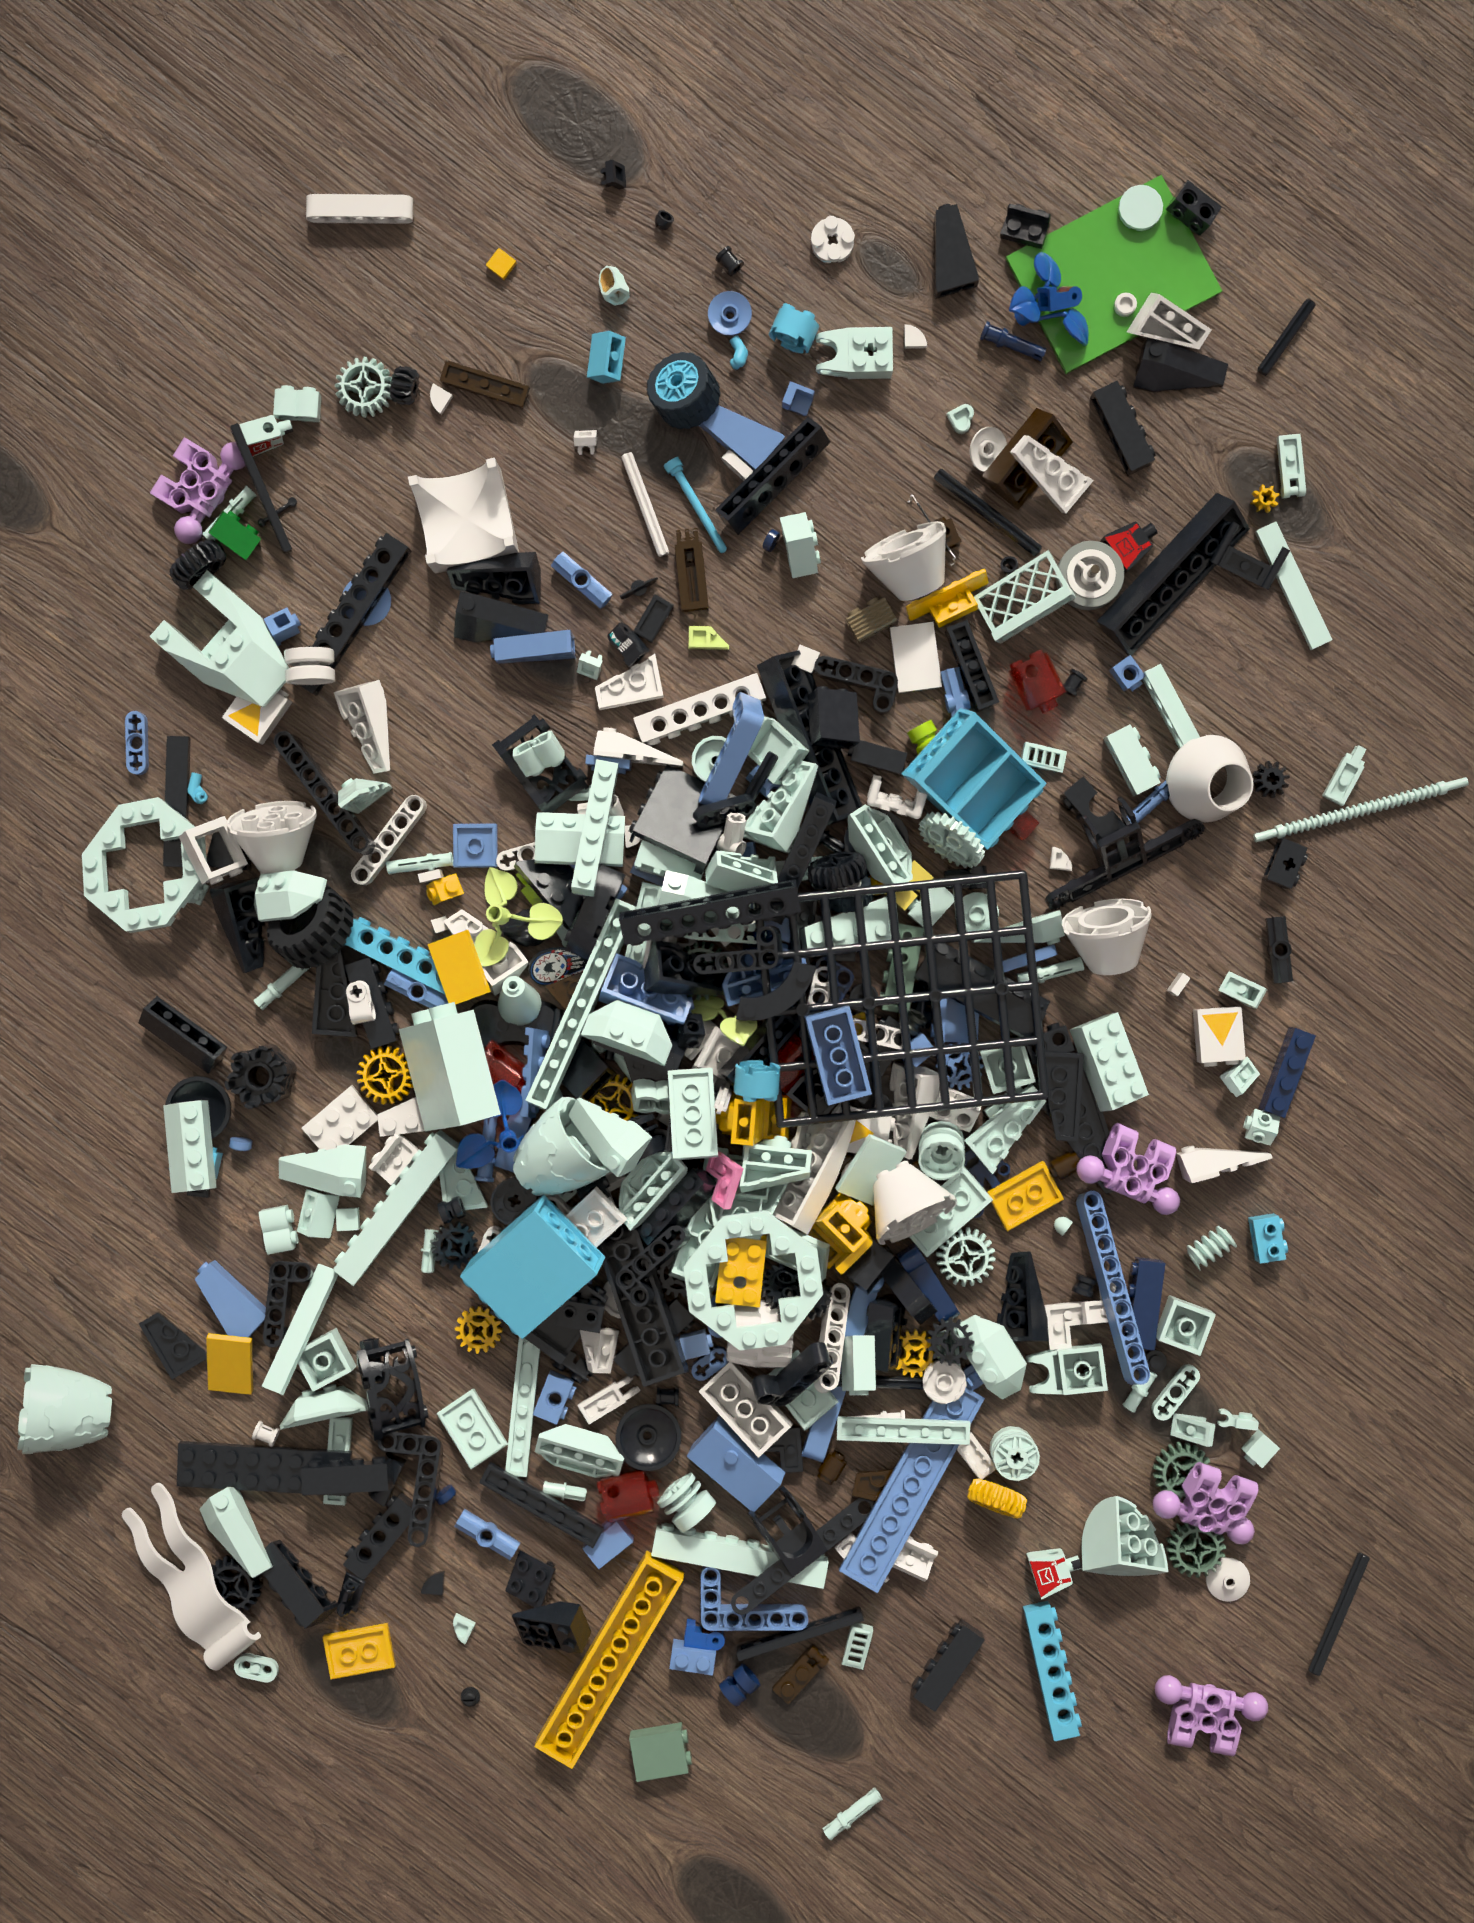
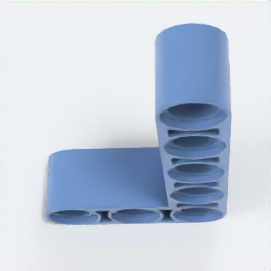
M742 692L737 694L732 707L734 724L701 791L699 803L707 805L727 799L762 726L764 714L761 700Z
M702 1566L701 1623L706 1630L792 1631L803 1630L808 1625V1612L806 1607L801 1604H759L747 1614L740 1615L735 1613L731 1604H721V1569ZM708 1570H713L717 1575L709 1578L705 1573ZM708 1592H713L717 1597L715 1599H708L705 1595ZM736 1604V1607L740 1610H744L748 1606V1604ZM777 1613L782 1618L779 1621H774L771 1616ZM799 1613L802 1614L804 1618L800 1621H797L793 1619V1616ZM708 1614H714L717 1619L708 1621L705 1617ZM730 1614H736L739 1618L736 1621H730L727 1617ZM758 1614L760 1619L752 1621L749 1616Z

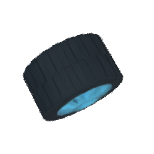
M680 352L665 357L651 371L650 377L647 380L646 391L650 402L662 419L671 427H676L677 429L697 427L709 419L719 404L720 386L706 363L694 353Z

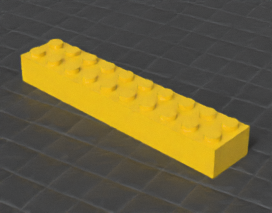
M647 1550L537 1736L535 1748L571 1769L576 1764L683 1581L684 1572L659 1557L651 1556L652 1553Z

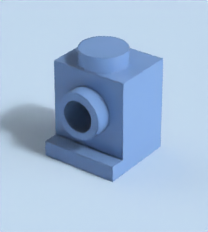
M288 608L264 618L265 624L277 646L281 645L282 641L300 633L298 626L301 623L295 613L290 614Z

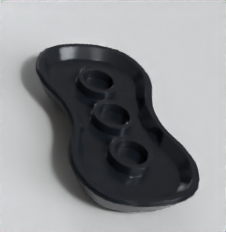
M494 1000L479 1001L469 1011L474 1010L483 1048L487 1051L506 1045H528L529 1035H525V1027L549 1031L551 1038L554 1011L558 1008L550 1002L541 1000L542 1004L537 1018L523 1026L506 1022L499 1013L498 1002Z

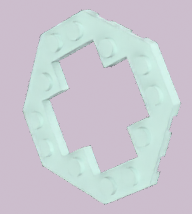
M158 797L118 805L82 853L84 896L129 933L171 926L176 919L175 915L181 907L184 908L194 895L193 891L201 883L181 842L183 878L163 882L165 903L129 909L128 890L121 889L108 892L106 852L126 849L124 828L160 821L161 840L169 841L180 839L179 836L183 832L195 827L179 812L175 811L169 804ZM202 837L196 841L207 862L205 837Z
M767 1210L722 1216L683 1267L689 1312L738 1350L785 1345L823 1295L817 1248ZM770 1233L773 1256L795 1253L801 1296L778 1299L781 1321L737 1327L734 1305L712 1307L706 1264L728 1262L725 1239Z

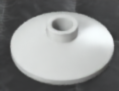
M995 427L982 428L971 441L970 458L973 465L980 471L985 472L1007 445L1006 438L999 429Z
M1230 1557L1221 1558L1219 1560L1222 1562V1565H1214L1216 1572H1213L1211 1569L1208 1570L1209 1575L1206 1576V1584L1211 1594L1217 1599L1227 1602L1235 1601L1247 1592L1250 1585V1575L1245 1565L1239 1560ZM1228 1579H1233L1231 1585L1226 1584Z

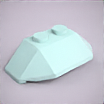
M866 804L848 815L849 842L856 852L863 855L867 870L872 878L883 884L911 881L913 879V874L911 873L912 853L889 816L870 808Z
M297 871L260 874L254 899L258 920L264 922L296 918L308 910L314 903L317 904L322 901L327 880Z
M616 1000L589 1014L581 1036L662 1066H665L672 1048V1043L659 1014L620 1000Z
M658 1152L642 1159L635 1166L634 1170L621 1182L618 1209L627 1218L624 1224L630 1231L640 1226L687 1174L688 1168L681 1160H673V1152Z
M977 1315L962 1321L960 1325L968 1324L969 1326L966 1331L973 1332L969 1339L975 1341L974 1344L969 1345L973 1352H966V1355L986 1388L1001 1399L1020 1391L1027 1363L1004 1326L980 1318ZM957 1328L959 1337H964V1334Z
M336 1384L324 1386L323 1390L316 1392L312 1391V1389L305 1390L288 1411L280 1424V1430L364 1412L367 1410V1400L345 1386L336 1387Z
M567 1424L540 1433L535 1452L541 1454L552 1465L595 1478L611 1475L619 1476L624 1460L608 1436Z

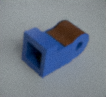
M1062 286L1058 290L1057 287L1037 288L1040 311H1056L1075 307L1082 300V291L1077 286Z
M687 1619L684 1647L719 1650L724 1646V1631H709L704 1627L696 1626V1620Z

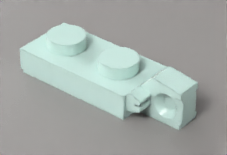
M1358 745L1354 747L1351 754H1345L1322 795L1323 797L1340 806L1345 804L1364 769L1363 765L1365 762L1361 759L1366 751L1365 748Z

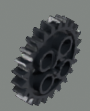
M779 1263L778 1267L772 1265L771 1270L767 1269L766 1274L763 1276V1291L761 1296L766 1297L765 1303H772L770 1309H778V1315L780 1314L778 1299L801 1296L797 1270L784 1266ZM827 1279L821 1281L822 1297L803 1321H806L807 1317L814 1320L815 1315L820 1318L822 1313H826L831 1302L830 1297L832 1296V1293L829 1292L831 1286L826 1285Z

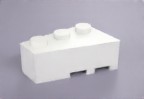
M1150 293L1127 332L1200 349L1212 329L1160 294Z

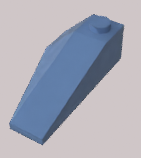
M618 953L615 955L598 1000L605 1004L620 1000L659 1014L663 1020L680 1024L685 1023L691 1007V1003L680 994H661L646 991L643 965Z

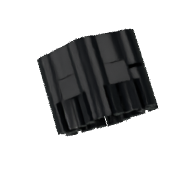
M277 1045L259 1046V1048L237 1052L232 1055L231 1060H234V1062L230 1064L233 1072L228 1075L227 1078L229 1080L225 1081V1087L227 1090H231L232 1093L240 1095L241 1103L246 1102L244 1107L253 1109L268 1103L284 1100L290 1096L297 1067ZM261 1066L267 1069L269 1073V1081L266 1085L261 1084L256 1078V1072Z

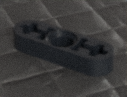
M748 794L739 795L698 807L693 812V819L698 827L707 828L725 823L727 815L730 813H740L745 817L751 815L756 809V803ZM729 808L726 813L720 814L723 809Z

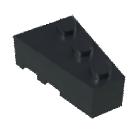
M890 1293L869 1303L867 1307L868 1325L865 1329V1336H875V1369L884 1372H890L898 1367L903 1339L899 1338L902 1325L906 1326L908 1319L904 1318L906 1308L896 1295Z

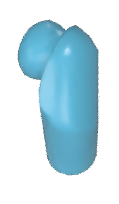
M739 335L729 341L735 350L734 357L730 360V365L736 370L746 364L748 350Z
M191 772L188 794L194 802L203 804L207 801L208 796L200 786L202 775Z

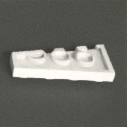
M1024 435L1010 451L1061 513H1067L1094 481L1080 473L1075 467L1064 462L1065 460L1051 453L1049 449L1030 436Z

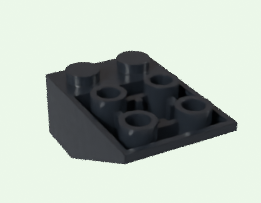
M560 1601L512 1615L523 1643L531 1647L539 1646L548 1650L556 1649L567 1653L582 1654L591 1634V1629L580 1604Z

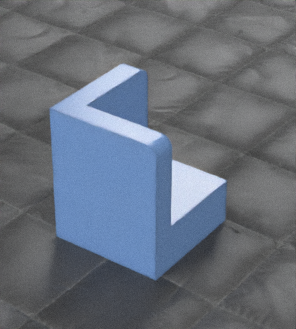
M790 381L782 401V408L802 416H807L815 391Z

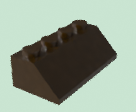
M1038 408L1033 411L981 476L995 493L1017 510L1020 509L1038 485L1010 453L1024 435L1030 436L1049 449L1051 453L1061 458L1073 443L1056 417Z

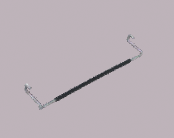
M911 495V496H910V499H911V500H910V501H907V502H908V503L911 502V501L913 500V499H912V497H913L914 500L916 501L918 507H919L920 510L922 511L923 515L925 516V518L927 519V521L930 523L931 521H930L929 518L927 517L926 513L924 512V510L922 509V507L920 506V504L917 502V500L915 499V497H914L913 495ZM945 543L946 548L948 549V551H950V553L953 555V557H954V559H955L956 557H955L954 554L951 552V550H950V548L948 547V545Z

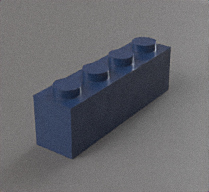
M1288 1027L1258 1109L1283 1118L1286 1117L1316 1035L1297 1028Z
M1135 1257V1262H1132L1130 1267V1275H1133L1132 1284L1128 1286V1294L1143 1349L1155 1350L1166 1263L1157 1259ZM1124 1327L1122 1334L1126 1336L1128 1331L1127 1328Z

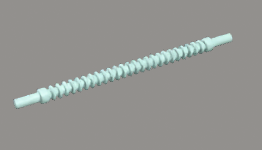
M1466 777L1446 783L1444 781L1437 782L1436 785L1431 784L1430 787L1424 786V789L1419 787L1418 790L1412 789V792L1407 790L1406 794L1400 792V795L1394 794V797L1389 795L1387 799L1382 797V800L1377 798L1375 802L1370 800L1369 804L1367 802H1364L1363 805L1359 803L1357 807L1352 805L1351 808L1346 807L1345 810L1340 808L1339 812L1334 810L1333 813L1329 811L1327 815L1322 813L1321 816L1316 815L1315 818L1310 816L1309 820L1304 818L1303 821L1297 820V823L1292 821L1290 825L1288 823H1285V826L1280 824L1275 826L1274 829L1256 833L1253 837L1255 842L1274 837L1278 839L1284 838L1286 834L1291 836L1292 832L1294 834H1297L1298 831L1302 833L1304 829L1309 831L1310 828L1315 829L1316 826L1321 828L1322 824L1324 826H1327L1328 823L1332 825L1334 821L1339 823L1340 820L1346 821V818L1351 820L1352 816L1357 818L1358 815L1364 816V813L1369 815L1371 811L1376 813V810L1381 812L1383 808L1388 810L1389 806L1394 808L1395 805L1399 807L1401 803L1406 805L1407 802L1412 803L1413 800L1418 802L1419 798L1424 800L1425 797L1431 798V795L1433 797H1436L1437 794L1444 795L1450 790L1468 786L1469 782Z

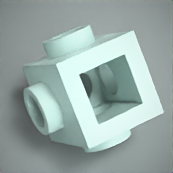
M1254 1109L1251 1116H1246L1243 1128L1246 1129L1245 1138L1257 1143L1271 1145L1278 1134L1280 1116Z

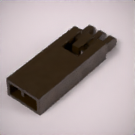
M693 528L694 537H690L689 529H685V538H681V531L676 530L677 545H675L682 612L709 610L702 542H699L698 528ZM692 552H694L696 567L686 568L684 553H687V561L693 562Z

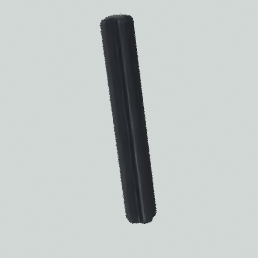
M1306 299L1257 368L1260 374L1266 376L1271 371L1315 308V302L1310 299Z

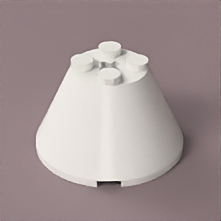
M268 802L255 805V810L246 813L244 809L234 813L227 820V828L260 871V874L295 871V869L302 865L317 813L313 805L311 808L306 807L305 802Z
M908 1161L899 1163L896 1169L890 1172L884 1170L876 1175L878 1180L873 1185L876 1239L879 1244L884 1245L886 1244L885 1240L895 1243L908 1238L936 1223V1217L942 1212L947 1215L957 1205V1199L920 1170L909 1164Z

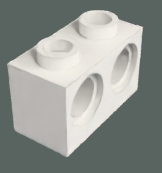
M940 1088L935 1102H941ZM949 1088L950 1101L974 1098ZM981 1107L931 1112L929 1116L937 1121L950 1122L960 1130L970 1132L980 1114Z

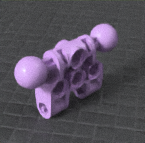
M184 437L173 457L187 465V470L182 473L178 483L160 475L150 491L151 495L180 513L192 511L190 516L180 518L175 524V535L180 542L192 544L201 538L203 533L201 522L204 517L210 518L217 505L223 502L224 494L232 483V480L229 478L232 472L245 466L236 442L227 443L222 448L220 453L222 464L218 469L217 460L212 454ZM208 459L207 466L202 467V462ZM197 478L196 484L190 486L191 480ZM215 489L214 495L208 497L209 491ZM185 496L184 503L179 505V499Z
M1116 1123L1111 1128L1102 1152V1157L1108 1169H1105L1103 1162L1096 1156H1085L1078 1162L1076 1172L1078 1177L1085 1183L1092 1184L1100 1180L1104 1182L1105 1188L1141 1203L1152 1202L1154 1209L1163 1215L1174 1213L1180 1206L1179 1195L1172 1188L1154 1189L1155 1184H1159L1169 1177L1176 1155V1148L1153 1139L1148 1145L1144 1156L1136 1155L1135 1147L1138 1140V1132ZM1116 1152H1117L1118 1155H1119V1158H1118V1161H1117V1162L1115 1161V1158H1114ZM1135 1160L1138 1164L1136 1169L1133 1166ZM1154 1168L1156 1169L1155 1177L1152 1174ZM1128 1181L1130 1182L1129 1190L1126 1187Z
M1197 1462L1182 1484L1186 1496L1183 1503L1180 1502L1179 1497L1175 1493L1164 1490L1154 1497L1153 1509L1161 1518L1171 1519L1178 1515L1182 1522L1196 1526L1202 1532L1211 1531L1219 1535L1227 1532V1536L1234 1543L1246 1544L1253 1538L1255 1533L1252 1522L1245 1516L1258 1494V1484L1252 1480L1234 1475L1225 1488L1219 1489L1218 1485L1222 1477L1220 1469Z
M1171 1675L1162 1676L1155 1684L1156 1697L1165 1704H1175L1172 1707L1167 1732V1742L1171 1745L1191 1748L1196 1732L1202 1730L1205 1733H1211L1210 1751L1212 1753L1233 1757L1237 1750L1242 1729L1234 1716V1711H1241L1242 1715L1251 1721H1260L1268 1713L1266 1699L1256 1692H1249L1243 1697H1237L1234 1691L1216 1688L1211 1684L1198 1685L1190 1683L1188 1687L1182 1686L1180 1681ZM1210 1696H1215L1213 1700L1207 1701ZM1189 1712L1187 1717H1181L1182 1714ZM1205 1717H1211L1208 1721L1203 1722ZM1227 1721H1232L1230 1725L1224 1726Z

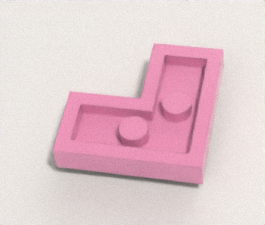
M718 1150V1157L709 1158L706 1171L718 1179L711 1200L721 1208L731 1210L744 1168Z

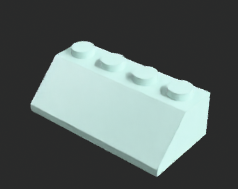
M537 812L535 863L576 865L586 814ZM610 815L600 866L602 864L604 866L623 867L625 816Z
M208 1100L163 1105L171 1192L178 1193L216 1188Z

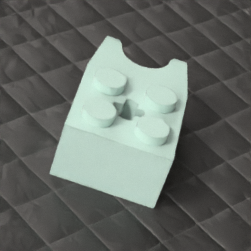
M892 327L844 328L816 334L815 340L817 343L832 347L837 354L834 359L817 364V373L848 379H890L892 377ZM867 351H872L873 356H868Z
M1100 1343L1046 1350L1025 1357L1026 1362L1043 1364L1049 1371L1045 1381L1030 1386L1029 1391L1031 1393L1070 1395L1108 1391L1103 1349ZM1080 1364L1088 1366V1369H1085L1083 1374H1080L1079 1370L1076 1371Z

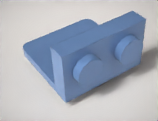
M951 998L942 999L940 1001L944 1043H968L965 1006ZM974 1011L978 1040L979 1014ZM931 1024L930 1037H934L933 1024Z

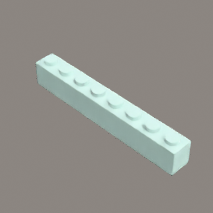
M442 1130L436 1134L432 1132L424 1142L427 1146L423 1151L419 1149L411 1159L414 1162L412 1166L404 1168L398 1176L401 1179L397 1185L393 1183L385 1193L388 1195L387 1199L384 1202L380 1201L373 1209V1212H375L374 1216L371 1219L367 1218L360 1226L362 1232L359 1236L354 1235L347 1244L350 1248L346 1253L342 1251L334 1262L337 1265L333 1271L354 1286L361 1279L457 1152L459 1144Z
M670 1523L657 1524L651 1554L653 1557L759 1576L779 1560L769 1545L760 1544L758 1540L748 1539L743 1541L733 1535L722 1537L717 1536V1533L712 1531L696 1532L694 1528L681 1533L678 1528H674V1525ZM825 1554L821 1555L788 1582L824 1589L828 1557L824 1556Z

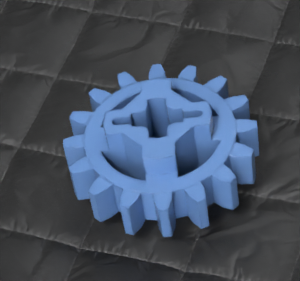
M959 1053L954 1058H949L951 1054L945 1055L946 1065L951 1069L950 1077L947 1075L950 1082L949 1087L953 1088L956 1084L958 1090H961L964 1084L967 1088H970L969 1082L972 1081L971 1066L967 1061L970 1053ZM960 1060H963L962 1064L965 1066L964 1069H959V1071L956 1072L957 1068L954 1066L955 1062L959 1063ZM970 1074L968 1078L959 1080L960 1076Z

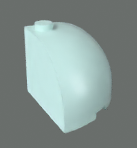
M1114 1496L1102 1500L1091 1511L1082 1536L1083 1571L1118 1576L1155 1575L1168 1573V1563L1162 1543L1159 1544L1154 1533L1156 1528L1147 1515L1143 1516L1136 1509L1137 1506L1124 1498Z

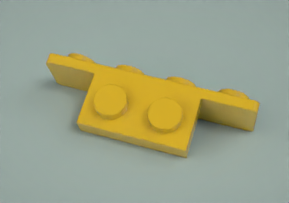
M986 570L975 571L959 581L952 582L947 587L933 591L930 595L920 600L913 601L906 606L909 620L913 621L930 612L940 628L978 610V604L971 592L989 583Z

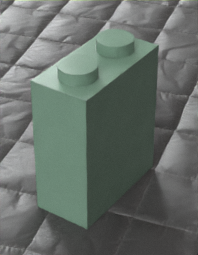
M682 1722L630 1731L629 1741L637 1782L689 1773V1765H692L691 1751L686 1749V1743H689L687 1729L683 1730Z

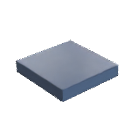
M453 824V868L498 867L496 862L498 856V824Z

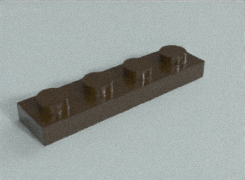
M449 360L445 361L439 380L443 384L524 409L530 390L528 385Z

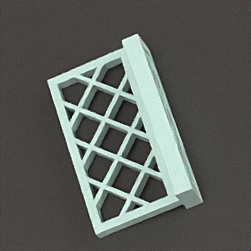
M1049 550L974 596L994 640L1000 644L1076 598ZM1048 558L1051 564L1049 572L1037 571L1039 563ZM1025 571L1032 573L1029 585L1018 583L1020 575ZM1036 574L1047 576L1044 589L1033 586ZM1051 577L1059 579L1063 587L1056 591L1048 590ZM1006 583L1013 584L1010 597L1000 595L1001 588ZM1017 586L1028 588L1025 600L1014 598ZM1032 589L1043 592L1041 600L1037 603L1029 602ZM987 595L995 596L992 608L984 607L980 599ZM998 598L1009 600L1006 612L995 610ZM1013 601L1024 603L1022 612L1017 615L1010 613ZM994 613L1005 615L1003 624L995 628L992 622Z

